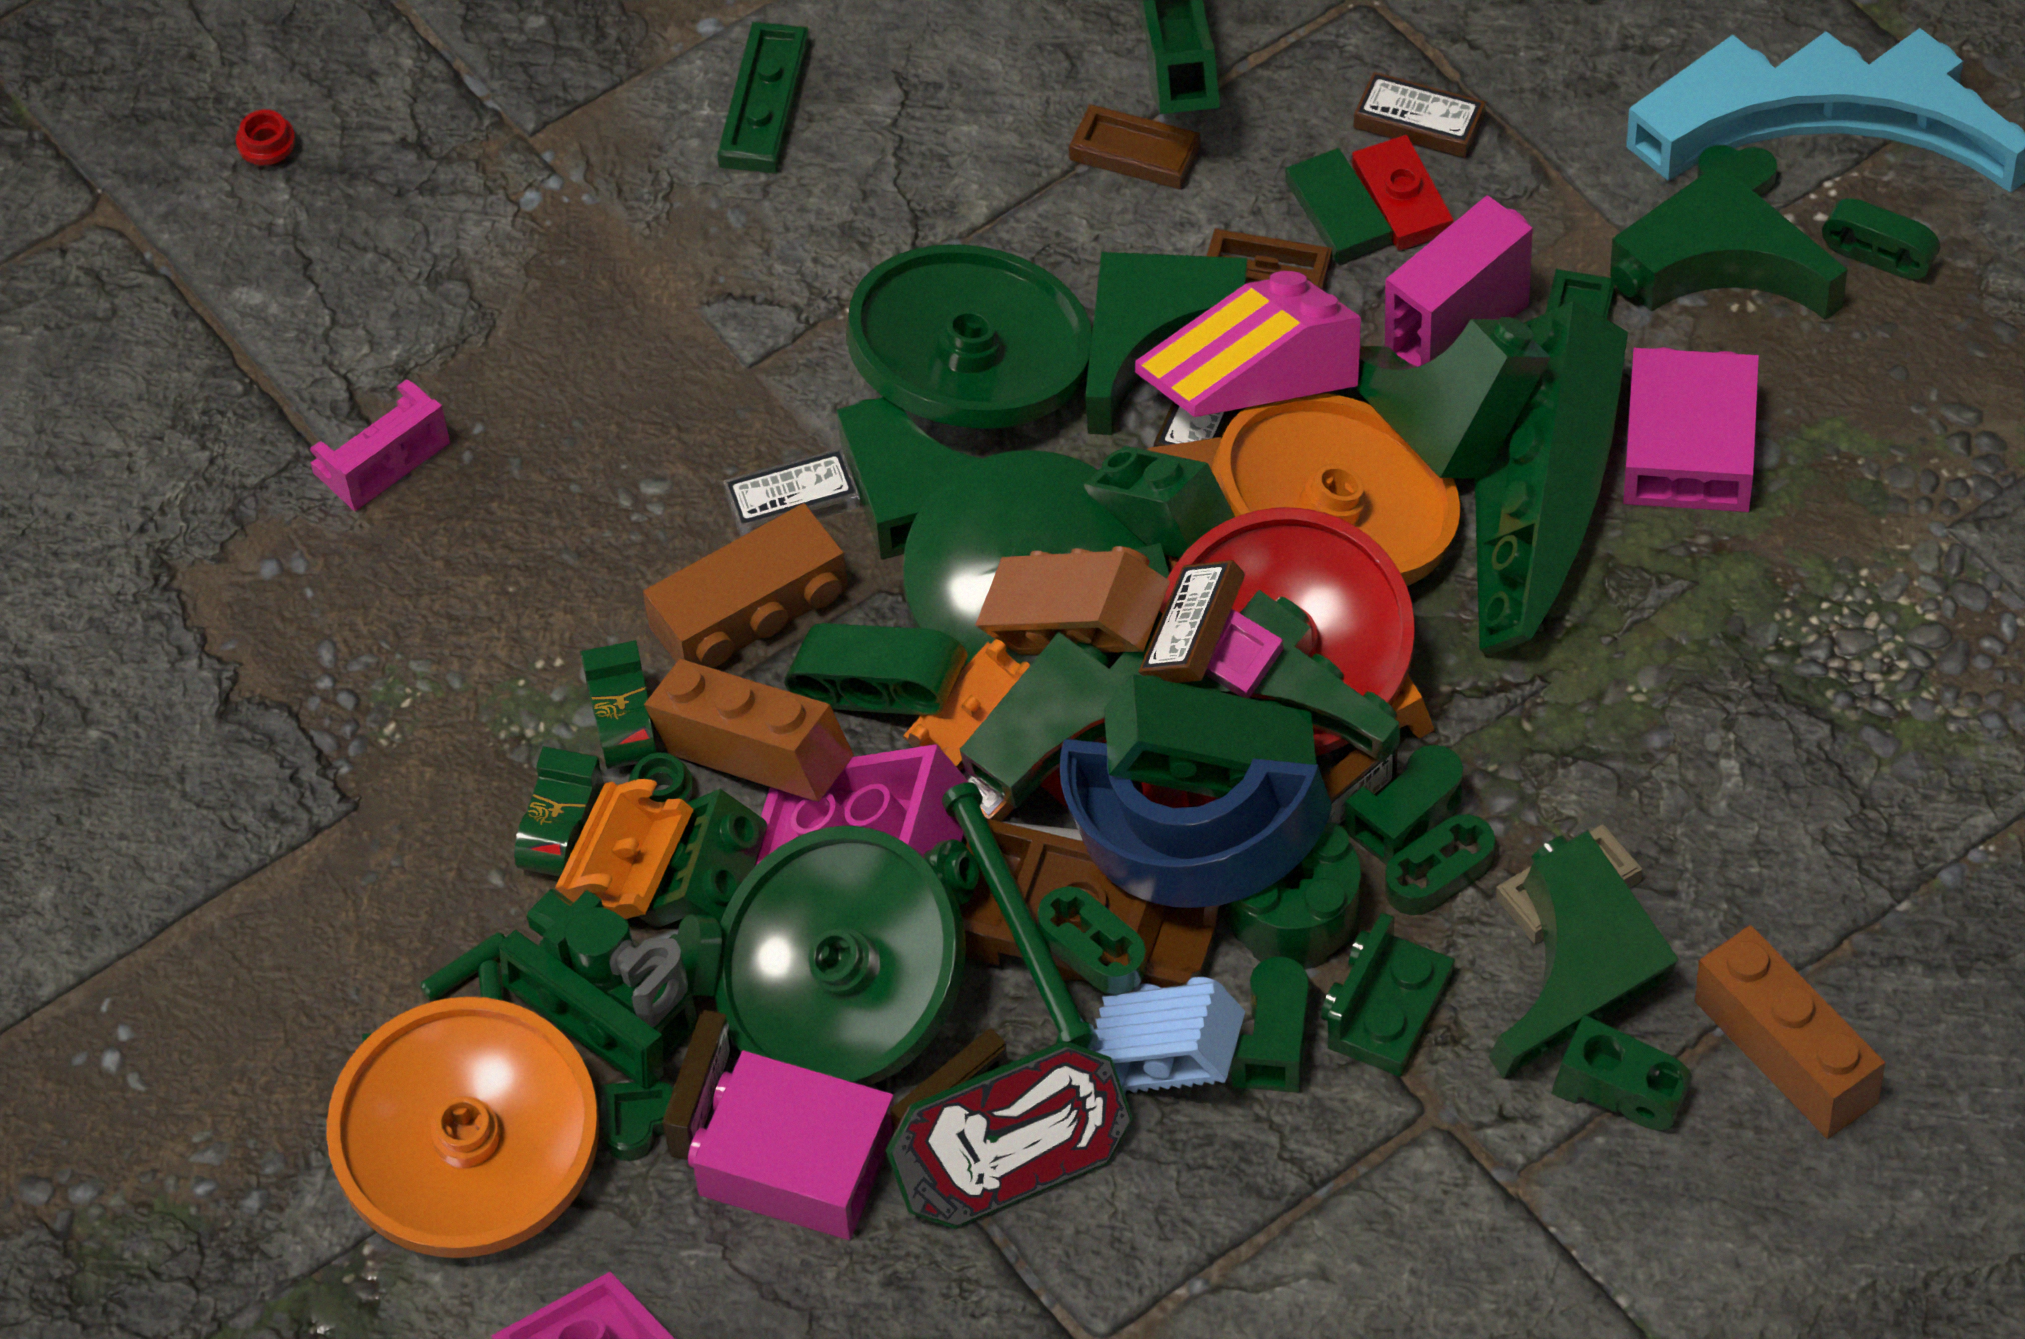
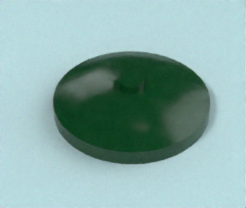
M942 244L912 249L897 254L874 267L859 282L853 293L846 326V342L851 359L861 376L879 394L895 405L917 416L947 425L967 428L1015 426L1042 418L1063 406L1077 392L1086 376L1092 341V329L1084 307L1075 294L1056 276L1031 261L1005 251L962 244Z
M1021 450L994 454L979 459L952 474L932 492L920 508L912 523L904 552L903 585L907 608L915 628L939 630L952 636L962 644L968 655L963 667L964 669L987 642L991 644L995 640V638L976 627L975 624L1002 557L1030 556L1032 551H1043L1050 554H1070L1071 550L1076 548L1091 552L1112 551L1115 546H1122L1134 550L1146 547L1147 545L1088 494L1084 484L1098 471L1093 466L1076 458L1047 451ZM1008 647L1005 650L1019 664L1027 661L1031 665L1039 656L1019 655Z
M859 826L827 827L808 832L786 842L768 854L751 870L733 894L720 922L722 948L714 995L719 1013L727 1015L730 1037L741 1051L764 1056L859 1085H872L897 1073L919 1056L941 1030L954 1006L960 990L966 958L964 923L959 905L951 887L937 867L916 849L887 833Z

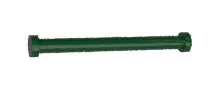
M972 782L953 786L945 792L941 802L947 815L956 817L1058 1030L1059 1035L1056 1039V1044L1066 1040L1092 1050L1098 1043L1095 1029L1092 1024L1083 1022L980 808L983 797L978 786Z

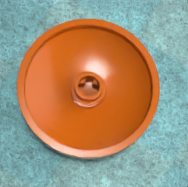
M1318 393L1246 407L1226 428L1214 456L1212 472L1235 517L1262 509L1294 507L1324 512L1341 518L1368 534L1385 550L1400 571L1406 586L1423 579L1441 563L1459 524L1460 500L1454 479L1439 478L1372 405L1349 397Z
M457 997L426 1003L401 1013L378 1028L357 1048L346 1063L333 1089L327 1116V1144L330 1160L339 1185L356 1213L377 1233L395 1244L418 1253L448 1258H466L493 1254L516 1246L543 1231L569 1207L579 1194L594 1163L599 1139V1111L594 1087L589 1072L573 1044L560 1030L538 1014L516 1004L484 997Z

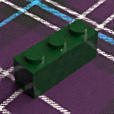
M1131 674L1104 708L1109 776L1222 798L1243 780L1253 759L1316 765L1311 712L1286 707L1275 701H1258L1225 694L1218 689H1202L1169 682L1157 676Z

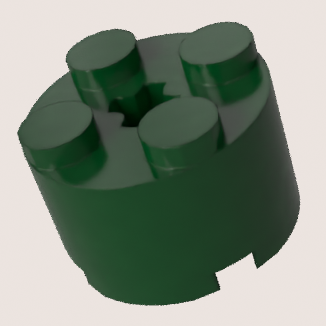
M1328 822L1311 851L1296 867L1277 882L1253 895L1228 903L1231 931L1238 942L1240 939L1253 951L1254 958L1261 962L1270 957L1283 956L1295 960L1303 966L1304 970L1328 962V955L1334 953L1343 945L1345 949L1354 939L1360 921V863L1354 847L1349 842L1348 833L1340 825Z

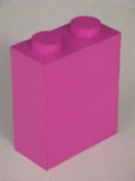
M1486 195L1386 278L1385 346L1391 348L1407 362L1421 366L1446 351L1460 336L1470 319L1499 320L1501 317L1514 318L1529 305L1533 227L1528 224L1519 212L1513 209H1506Z
M1666 347L1633 349L1623 504L1749 512L1754 466L1759 355L1737 354L1730 351L1717 353L1681 351Z
M742 1050L733 1072H724L717 1084L713 1099L715 1113L708 1129L699 1128L690 1146L688 1165L694 1168L699 1196L850 1241L887 1155L885 1150L893 1137L890 1109L895 1105L894 1095Z

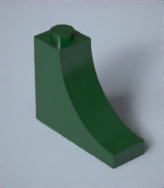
M1720 163L1612 238L1610 277L1613 278L1616 287L1624 295L1636 298L1651 312L1676 298L1695 292L1721 288L1752 289L1776 294L1805 306L1824 320L1843 308L1848 269Z
M1101 252L1085 396L1088 434H1113L1114 423L1120 407L1133 387L1142 379L1135 372V361L1237 289L1247 284V258Z
M1501 317L1499 320L1470 319L1463 332L1446 351L1421 366L1407 362L1388 346H1360L1358 386L1354 387L1439 478H1484L1551 357L1532 339L1534 335L1531 329L1514 318Z
M885 397L861 400L854 405L836 409L840 444L880 559L884 560L904 554L912 523L932 492L952 474L982 458L957 452L932 439L917 427L904 409L890 402Z
M1588 830L1570 841H1567L1564 835L1558 836L1545 843L1531 856L1533 864L1523 883V887L1532 900L1543 930L1546 962L1544 980L1537 1001L1515 1025L1499 1035L1488 1057L1503 1079L1572 1039L1583 1014L1600 1022L1666 983L1679 961V958Z

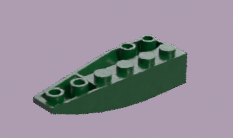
M1575 301L1524 322L1533 332L1534 336L1532 339L1551 358L1484 478H1475L1479 650L1488 655L1531 640L1557 597L1582 544L1600 492L1609 456L1628 331Z

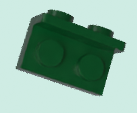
M722 789L687 802L694 810L646 913L637 917L655 929L682 919L687 914L693 915L695 913L698 915L714 916L720 924L733 894L754 868L767 828L765 819Z
M1381 913L1371 933L1362 930L1357 936L1348 961V966L1352 969L1344 984L1335 982L1331 986L1322 1007L1321 1019L1328 1021V1049L1402 1077L1455 973V959L1394 936V917Z

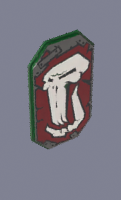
M1064 1040L910 1104L885 1151L908 1213L956 1229L1109 1164L1133 1118L1112 1058Z

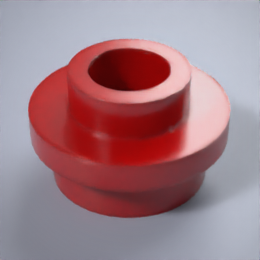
M268 109L257 110L248 114L241 121L236 134V145L240 156L247 162L256 165H270L285 159L292 152L296 142L292 125L281 114Z

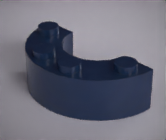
M1064 739L1062 746L1060 778L1063 794L1086 850L1093 862L1115 885L1136 897L1160 905L1185 908L1219 906L1243 899L1267 888L1288 874L1311 851L1320 838L1333 808L1318 765L1253 759L1243 780L1224 797L1200 807L1171 808L1148 800L1143 795L1142 782L1109 776L1106 743Z

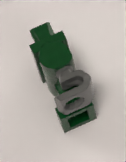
M550 889L528 911L526 916L530 929L543 937L539 944L542 949L662 1034L663 1063L695 1030L698 1018L692 993L687 991L688 980L679 944L675 939L650 938L644 940L635 948L628 922L614 911L604 908L602 899L587 889L575 902H572L556 890Z

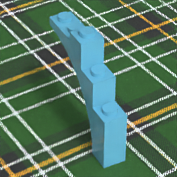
M1921 28L1870 64L1866 63L1854 48L1843 45L1826 31L1776 68L1770 64L1760 51L1749 48L1737 37L1731 35L1629 108L1626 147L1667 181L1698 164L1700 154L1706 148L1713 145H1726L1737 148L1749 143L1790 135L1842 133L1887 138L1932 150L1973 168L2010 193L2025 183V131L2017 124L2008 122L1991 109L1976 92L1960 85L1963 61L1957 57L1948 45L1939 43Z

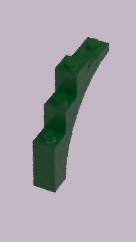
M1138 0L1140 24L1145 32L1150 92L1159 113L1168 114L1220 108L1215 48L1210 37L1203 0Z
M1259 589L1240 614L1283 639L1284 649L1249 699L1275 701L1286 707L1310 711L1313 728L1340 737L1384 763L1400 744L1399 722L1395 720L1397 717L1395 710L1375 693L1366 691L1362 696L1344 683L1345 676L1342 671L1326 657L1317 653L1311 658L1307 656L1312 650L1311 626L1308 625V616L1287 598L1280 596L1275 601ZM1158 612L1144 651L1124 652L1110 669L1107 668L1110 664L1109 660L1094 645L1078 641L1075 644L1058 632L960 748L965 771L1014 808H1017L1052 772L1060 768L1064 739L1098 743L1106 740L1104 708L1131 674L1141 675L1138 671L1163 613ZM1206 675L1203 676L1201 681L1178 683L1202 689H1218L1225 694L1239 696Z

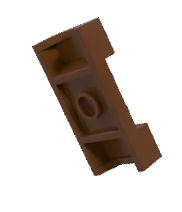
M986 818L1038 929L1037 912L1039 904L1046 894L1056 888L1066 886L1080 888L1103 904L1143 939L1146 949L1147 968L1145 978L1140 984H1152L1161 988L1187 985L1191 978L1202 976L1226 904L1185 908L1160 905L1143 900L1126 892L1107 878L1093 862L1083 841ZM967 842L966 847H967V848L969 849V851L973 854V852H972V850H971V848H970V846H969V844H968V842ZM979 867V879L972 898L967 903L959 905L964 923L966 958L995 965L1000 964L1003 953L1023 958ZM1077 914L1071 919H1066L1062 915L1056 917L1058 927L1069 922L1081 930L1080 915ZM1049 949L1056 966L1074 970ZM1104 951L1105 966L1115 961L1123 966L1128 964V954L1124 953L1122 956L1114 958Z

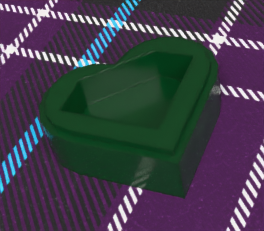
M1713 145L1706 148L1700 154L1697 178L1720 163L1760 197L1774 187L1777 176V160L1771 152L1764 148L1746 147L1738 151L1731 146Z
M687 914L679 926L678 934H673L669 938L675 939L679 944L688 980L687 991L692 993V995L713 996L716 991L722 948L721 927L714 916Z
M656 1081L648 1089L636 1082L600 1085L602 1132L606 1148L613 1157L621 1161L642 1159L654 1147L656 1137L665 1134L662 1121L674 1090L669 1084Z

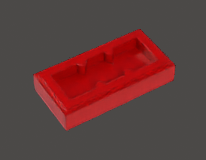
M1407 135L1352 152V167L1393 230L1392 242L1397 251L1431 241L1454 223L1453 217Z

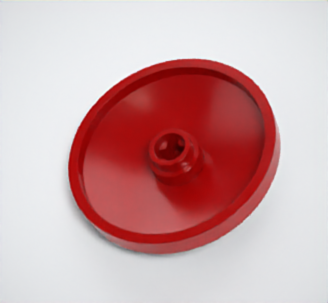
M1294 507L1269 508L1245 513L1223 522L1200 537L1186 550L1169 574L1167 579L1170 583L1159 609L1162 613L1184 565L1233 560L1246 573L1232 606L1233 610L1240 613L1259 589L1275 601L1280 596L1285 597L1302 609L1309 618L1308 625L1311 626L1312 650L1307 656L1311 658L1317 653L1329 659L1344 674L1345 679L1343 682L1363 696L1366 691L1373 692L1392 706L1405 684L1411 667L1415 644L1414 614L1407 586L1400 571L1385 550L1368 534L1341 518L1324 512ZM1313 728L1315 756L1331 752L1348 744L1347 741L1340 737Z

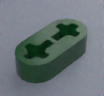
M1845 198L1836 202L1821 229L1822 237L1827 245L1839 254L1909 280L1920 279L1926 276L1941 249L1938 237L1926 225L1854 198Z
M1470 814L1456 815L1445 820L1397 852L1388 861L1385 869V895L1390 905L1400 913L1423 915L1434 910L1483 877L1491 869L1495 857V835L1489 823L1478 816ZM1459 841L1466 847L1477 843V852L1472 854L1464 848L1454 853V843ZM1408 875L1416 881L1426 876V887L1421 889L1415 883L1404 887L1403 877Z
M1069 886L1056 888L1046 894L1041 900L1037 912L1038 925L1048 949L1094 987L1105 993H1126L1139 986L1145 978L1147 965L1144 942L1136 931L1093 896L1080 888ZM1077 914L1080 915L1081 930L1069 922L1062 924L1060 927L1057 926L1056 917L1059 915L1066 919H1071ZM1104 951L1114 958H1118L1124 953L1128 954V964L1123 966L1115 961L1105 966Z

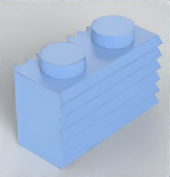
M1194 977L1188 981L1187 985L1161 988L1152 984H1139L1132 992L1110 994L1102 997L1104 1006L1099 1008L1101 1017L1096 1019L1098 1029H1095L1098 1043L1092 1050L1112 1058L1124 1094L1127 1090L1136 1093L1138 1089L1146 1092L1148 1088L1158 1090L1159 1087L1169 1089L1171 1085L1178 1088L1182 1084L1191 1087L1193 1083L1202 1086L1204 1082L1214 1084L1215 1080L1225 1083L1245 1010L1218 981L1206 977Z

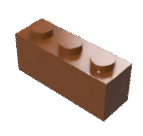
M802 503L643 590L649 628L676 663L679 659H683L709 668L716 667L725 662L732 653L760 638L773 636L788 622L814 608H822L829 605L839 594L848 590L844 552L805 503Z
M1115 546L1112 551L1091 552L1076 548L1072 549L1070 554H1050L1043 551H1032L1030 556L1002 557L975 626L991 637L1002 641L1008 648L1019 655H1039L1058 632L1075 644L1077 641L1085 644L1091 643L1102 653L1141 652L1145 649L1170 581L1148 567L1150 561L1145 555L1122 546Z
M683 659L677 661L644 704L670 755L816 802L822 799L854 756L830 704Z
M1749 925L1699 960L1694 1002L1826 1139L1835 1135L1879 1103L1886 1062L1752 925Z

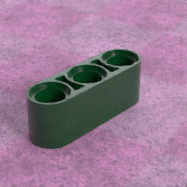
M820 623L810 627L785 676L784 684L789 692L830 704L832 709L937 715L943 710L968 655L958 640L939 630Z

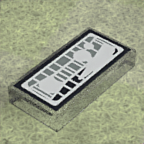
M842 448L723 481L725 496L740 537L802 503H805L817 520L861 508L859 493Z

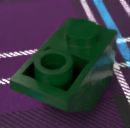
M1124 445L1121 449L1111 453L1103 461L1102 467L1084 484L1088 494L1147 546L1161 543L1163 553L1173 557L1181 558L1186 550L1208 531L1227 520L1235 518L1209 464L1202 461Z

